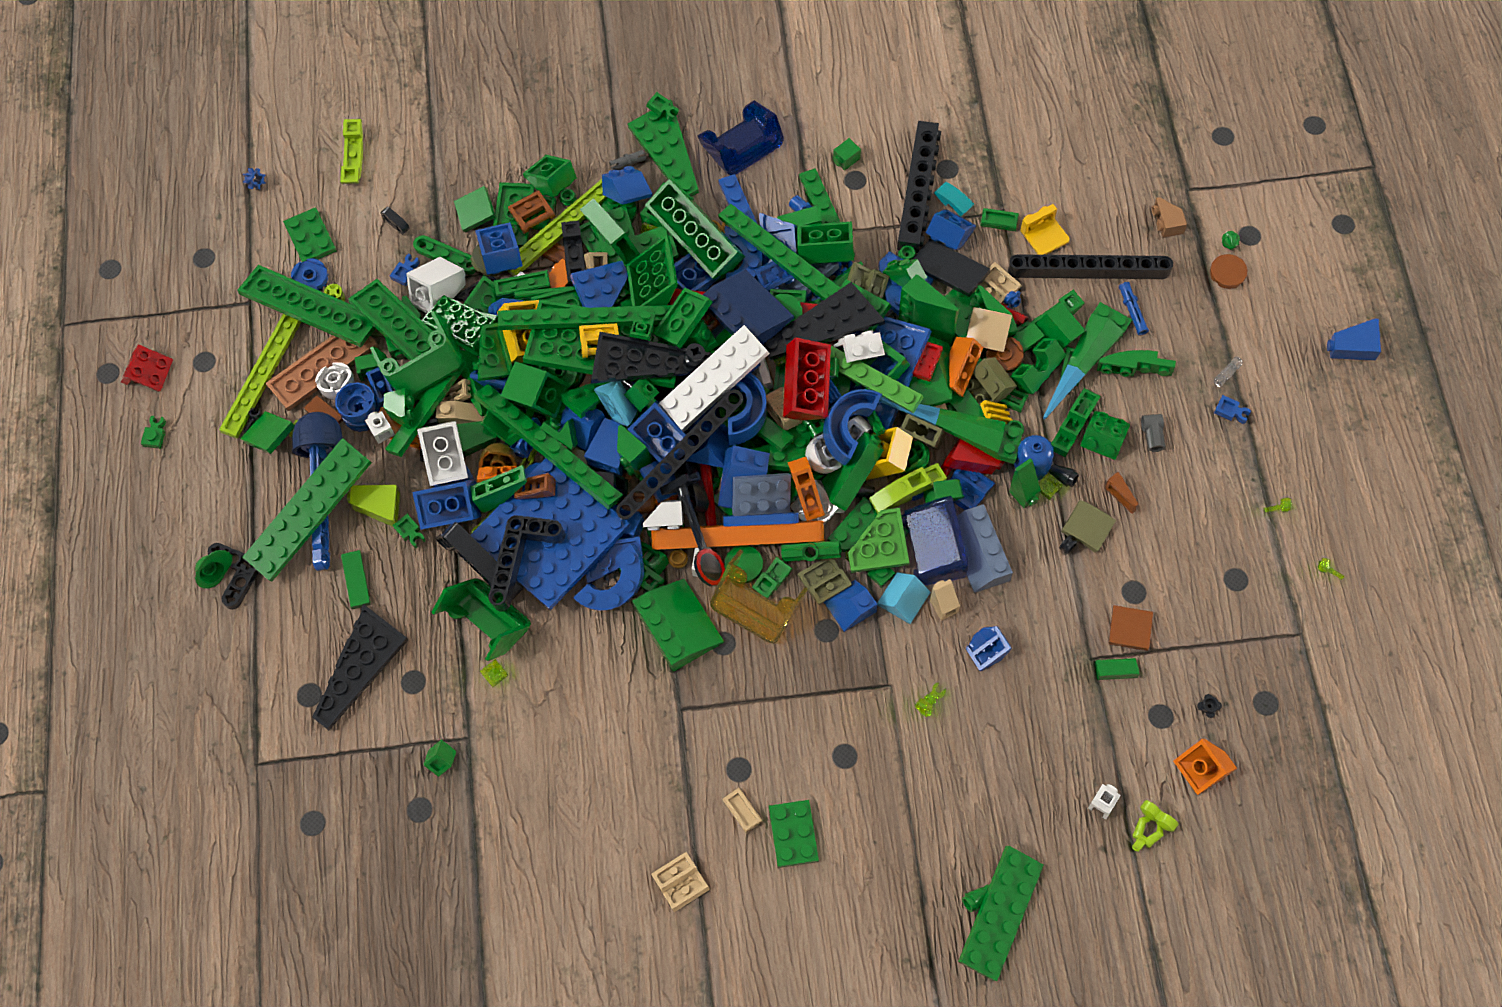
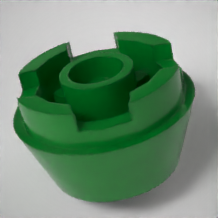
M919 440L912 441L907 466L904 472H900L905 475L921 467L925 469L930 466L929 449Z

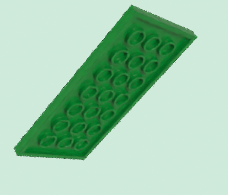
M540 299L537 309L588 308ZM618 326L619 335L630 337L632 326ZM579 328L531 329L523 357V363L591 375L595 355L582 358ZM653 334L651 342L672 345ZM587 345L588 348H597V345ZM677 376L649 378L647 380L652 385L674 388Z

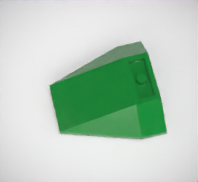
M930 336L928 342L943 346V351L930 382L912 377L909 388L923 395L924 398L920 404L934 407L952 401L953 390L950 388L949 353L951 348L947 342Z

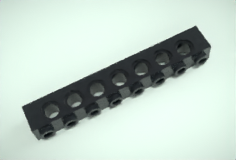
M918 121L898 237V251L907 245L912 246L916 253H918L919 247H923L925 236L921 235L922 231H926L927 226L924 216H928L930 205L926 204L927 201H931L932 190H929V185L933 186L934 175H931V173L936 170L937 160H934V156H938L939 145H936V142L941 139L942 131L938 130L939 123Z

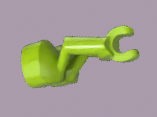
M1145 800L1140 806L1145 817L1139 818L1132 834L1133 838L1136 839L1132 849L1136 852H1139L1143 846L1150 848L1164 836L1163 830L1174 832L1179 825L1173 817L1161 811L1148 800ZM1155 821L1157 831L1148 837L1144 836L1146 823Z

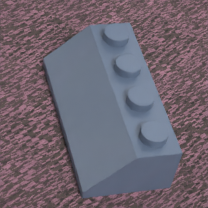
M984 504L967 509L946 523L974 593L1011 580L1013 572Z

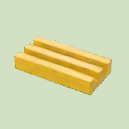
M987 400L980 403L985 418L1004 421L1006 424L1013 421L1012 418L1008 417L1010 415L1009 411H1005L1007 405Z

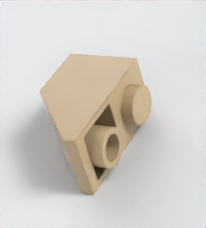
M950 579L945 582L941 580L934 584L930 602L942 621L958 613L960 604Z

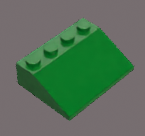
M666 234L626 265L632 306L668 305L678 285L670 236Z
M916 274L901 288L898 320L930 329V336L947 342L951 347L954 343L959 308Z
M685 578L650 590L632 600L635 611L673 672L724 643V640Z

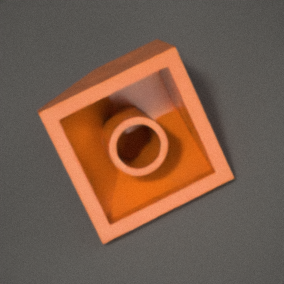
M1205 738L1198 741L1173 761L1197 795L1220 782L1237 769L1224 750Z

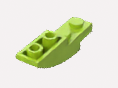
M938 463L925 469L921 467L887 485L872 495L869 500L878 514L880 510L893 509L912 500L913 496L933 488V482L947 480V477Z

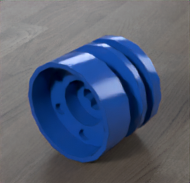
M359 382L349 383L340 389L335 398V406L348 428L358 432L369 430L365 420L368 419L369 414L379 412L380 410L378 401L369 386Z

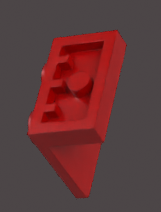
M138 344L132 353L121 383L128 385L132 380L159 392L165 382L173 359Z

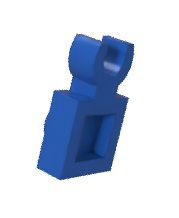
M407 254L405 263L399 262L390 274L391 280L407 286L406 273L418 267L420 264L419 258L416 257L413 262H410L412 256Z
M1222 395L1214 414L1230 421L1235 417L1238 422L1245 424L1247 418L1243 417L1242 414L1249 416L1251 410L1245 407L1239 408L1240 402Z

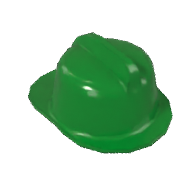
M218 550L200 558L195 565V581L197 585L204 589H210L218 585L232 564V555L228 551Z

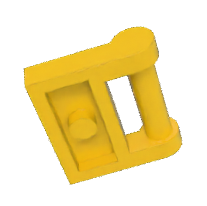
M617 323L579 326L582 358L596 355L597 348H588L587 345H597L599 332L619 335Z

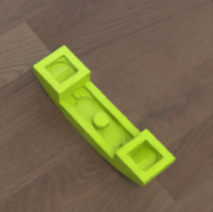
M344 119L343 166H341L340 182L341 184L359 183L363 160L362 120Z

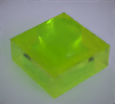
M1049 473L1039 482L1040 493L1049 500L1063 486L1061 482Z
M496 659L480 670V673L492 688L508 676V673Z

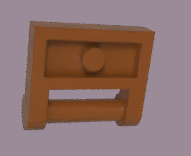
M539 190L508 206L509 212L524 234L539 223L555 217L553 210ZM543 209L545 210V213L526 223L523 221Z

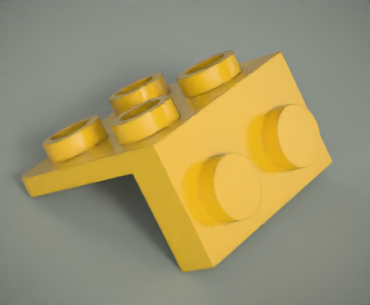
M1054 204L1048 207L1044 206L1038 212L1029 214L1022 220L1020 231L1038 255H1047L1066 245L1070 240L1055 219L1057 208Z

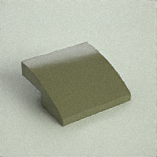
M856 262L852 264L847 280L882 299L889 276L876 269L871 270Z
M1079 500L1061 532L1066 536L1071 535L1073 541H1080L1095 553L1099 551L1116 520L1093 505Z
M833 558L822 559L797 574L818 605L852 586L842 568L838 567Z

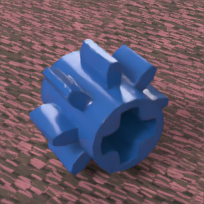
M248 168V173H243L245 176L243 183L249 184L248 189H253L254 187L260 189V185L266 183L264 181L266 175L261 174L259 168L255 170Z

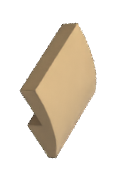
M994 262L989 267L990 274L980 285L997 301L1004 304L1005 296L1011 291L1017 292L1022 285Z
M973 307L966 337L974 338L984 348L1004 352L1012 315Z
M687 852L651 874L674 912L709 891V887Z

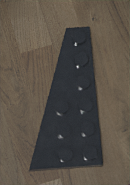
M850 282L783 327L776 335L768 339L763 346L770 353L767 357L772 361L786 356V345L794 338L828 343L859 330L865 331L875 325H884L885 320L856 286Z
M599 332L590 384L690 375L697 368L689 367L684 362L687 348L681 347L680 349L672 345ZM705 352L703 362L713 353Z
M364 604L358 620L354 623L351 636L347 639L335 665L336 669L333 675L330 676L324 695L321 696L312 716L314 720L328 731L408 641L406 636Z

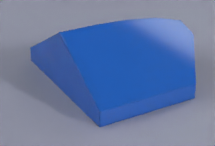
M993 626L983 627L975 633L966 650L979 671H983L1000 662L1012 650V647L999 627Z

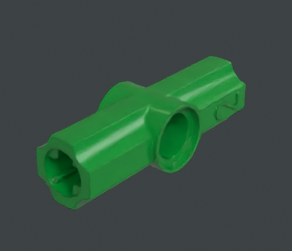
M840 540L781 545L783 561H814L815 559L841 558L842 552ZM807 547H813L816 550V554H809Z

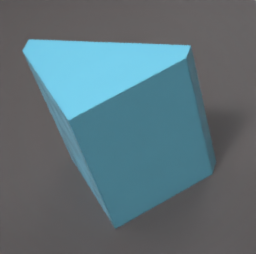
M621 381L610 382L594 389L611 419L625 426L631 424L638 410L624 396L627 391Z
M897 572L877 604L891 614L911 624L930 595V591L915 575Z

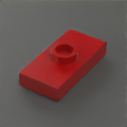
M927 342L914 368L913 377L930 382L943 351V346Z

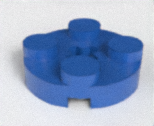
M312 258L307 259L303 263L300 261L291 272L293 280L319 291L326 285L329 276L324 264ZM313 273V277L307 279L306 275Z

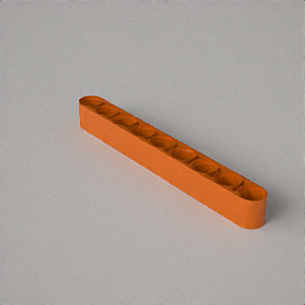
M821 520L799 521V523L700 526L707 547L824 541V521ZM691 527L651 530L652 549L698 548Z

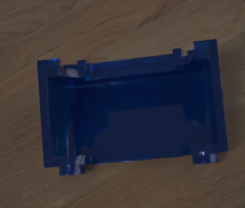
M755 100L744 107L742 112L744 121L719 137L711 130H706L698 135L700 144L728 175H736L779 148L784 141L777 115Z
M952 496L942 497L904 510L903 515H901L903 526H906L907 530L909 529L916 560V569H913V575L924 585L936 584L941 580L945 582L949 579L952 581L965 578L968 571V561Z

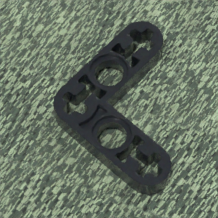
M213 543L208 548V555L214 551L225 550L232 556H239V560L229 567L236 570L221 598L225 607L233 610L241 605L259 571L255 568L248 569L243 564L245 562L251 565L243 558L245 553L221 543ZM246 579V584L243 587H237L236 583L238 580ZM233 597L235 598V601H234V602H233V601H231V602L228 601L229 598H233Z

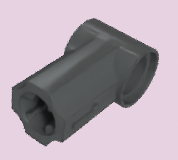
M1142 415L1141 427L1146 435L1148 451L1159 452L1164 450L1166 446L1163 435V415Z

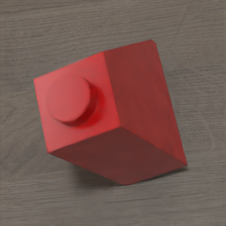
M959 438L945 466L992 475L996 469H1001L1005 461L995 459Z

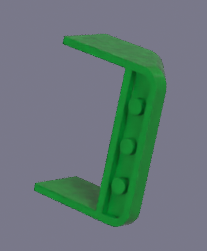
M432 311L431 314L438 329L431 332L428 337L431 349L404 365L399 366L395 359L387 358L385 353L374 346L370 348L381 373L395 391L405 388L409 395L415 397L464 367L465 359L446 319L435 311Z
M473 578L444 588L431 613L435 615L446 611L454 619L466 617L492 640L488 645L490 651L485 658L486 661L505 655L528 631L531 625L530 620L513 605H510L504 612L497 611L489 601L491 587L481 579ZM503 597L498 598L496 603H500Z

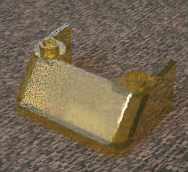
M740 549L728 563L712 596L710 605L715 612L764 641L776 643L795 615L808 589L804 587L795 600L791 597H783L778 604L745 586L747 574L737 566L743 553Z

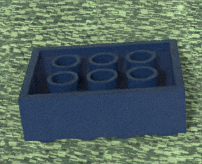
M746 269L713 285L703 294V296L708 297L712 301L707 311L732 336L745 325L762 345L766 344L768 339H771L795 318Z

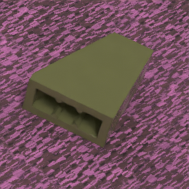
M908 413L900 428L911 435L913 439L919 440L938 451L947 434L943 429Z

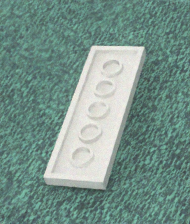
M744 325L659 404L682 431H686L770 353Z

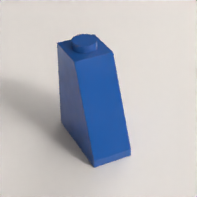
M1372 319L1334 333L1327 342V351H1330V358L1376 360L1381 353L1379 319Z
M604 418L584 457L588 465L607 472H615L622 476L624 466L619 461L620 456L617 452L618 426L620 423L614 419Z

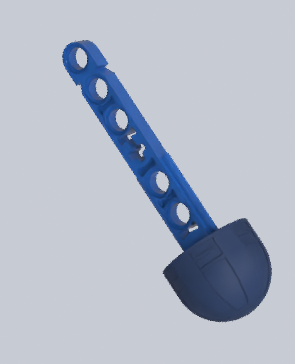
M311 412L302 416L295 424L292 437V451L297 456L310 458V476L343 438L339 423L329 414ZM328 516L312 534L313 566L317 571L327 570L330 566Z

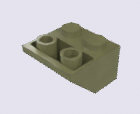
M994 357L983 359L975 367L967 389L980 405L984 400L995 403L1000 402L1017 385Z

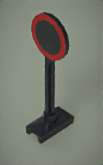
M698 472L690 476L684 474L660 487L662 495L677 492L678 497L681 498L699 548V552L694 557L695 572L704 584L715 587L721 584L725 578L724 563L715 551L707 548L689 498L688 486L701 480Z

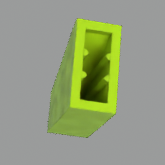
M353 485L350 492L347 494V501L353 510L390 526L398 521L400 490L397 485Z

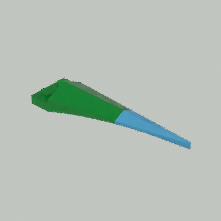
M1101 302L1098 304L1086 324V331L1079 339L1043 419H1046L1099 359L1124 335L1132 322L1131 318Z
M882 396L879 399V402L943 429L995 459L1015 464L1018 454L1017 449L1023 433L1021 428L1007 425L1004 421L919 404L915 412L911 413Z

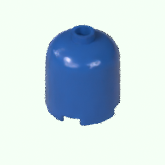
M1040 435L1026 437L1020 442L1017 449L1018 454L1014 468H1017L1031 458L1037 478L1041 480L1049 473L1054 458L1053 446L1047 438Z

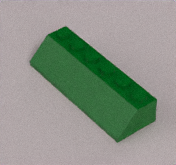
M668 179L645 204L713 279L733 270L746 257L689 195L671 179Z

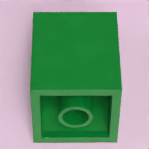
M515 361L501 397L556 419L562 405L560 394L567 392L570 384L547 371Z

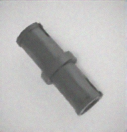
M640 150L629 155L626 153L623 157L610 160V166L617 164L611 167V170H618L641 161H646V156L638 158V156L645 154L644 151Z

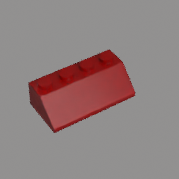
M794 338L786 345L784 418L802 421L825 419L828 417L830 344Z

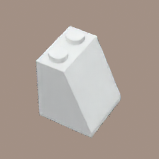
M441 257L406 273L410 301L414 307L425 313H428L443 295L453 299L466 285L464 269Z

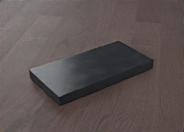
M929 239L913 258L918 259L926 275L968 297L974 293L977 287L990 274V268L932 239Z

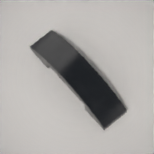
M579 221L561 222L568 284L572 283L571 273L585 270Z

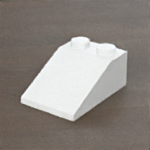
M456 421L417 429L430 486L468 478Z

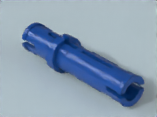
M1130 282L1120 284L1119 289L1124 299L1123 304L1128 308L1137 334L1141 336L1148 333L1149 329L1138 306V298L1131 289Z

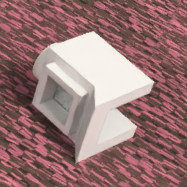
M1102 784L1088 809L1092 810L1095 807L1104 813L1102 818L1107 819L1121 795L1117 793L1118 790L1114 786Z

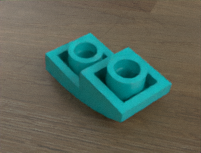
M945 182L934 192L945 206L949 204L960 217L974 205L964 193L948 182Z

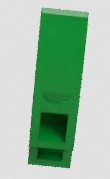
M1131 350L1114 353L1099 359L1096 371H1101L1104 374H1120L1123 377H1134L1136 370L1142 373L1172 376L1176 361L1157 358L1158 351Z

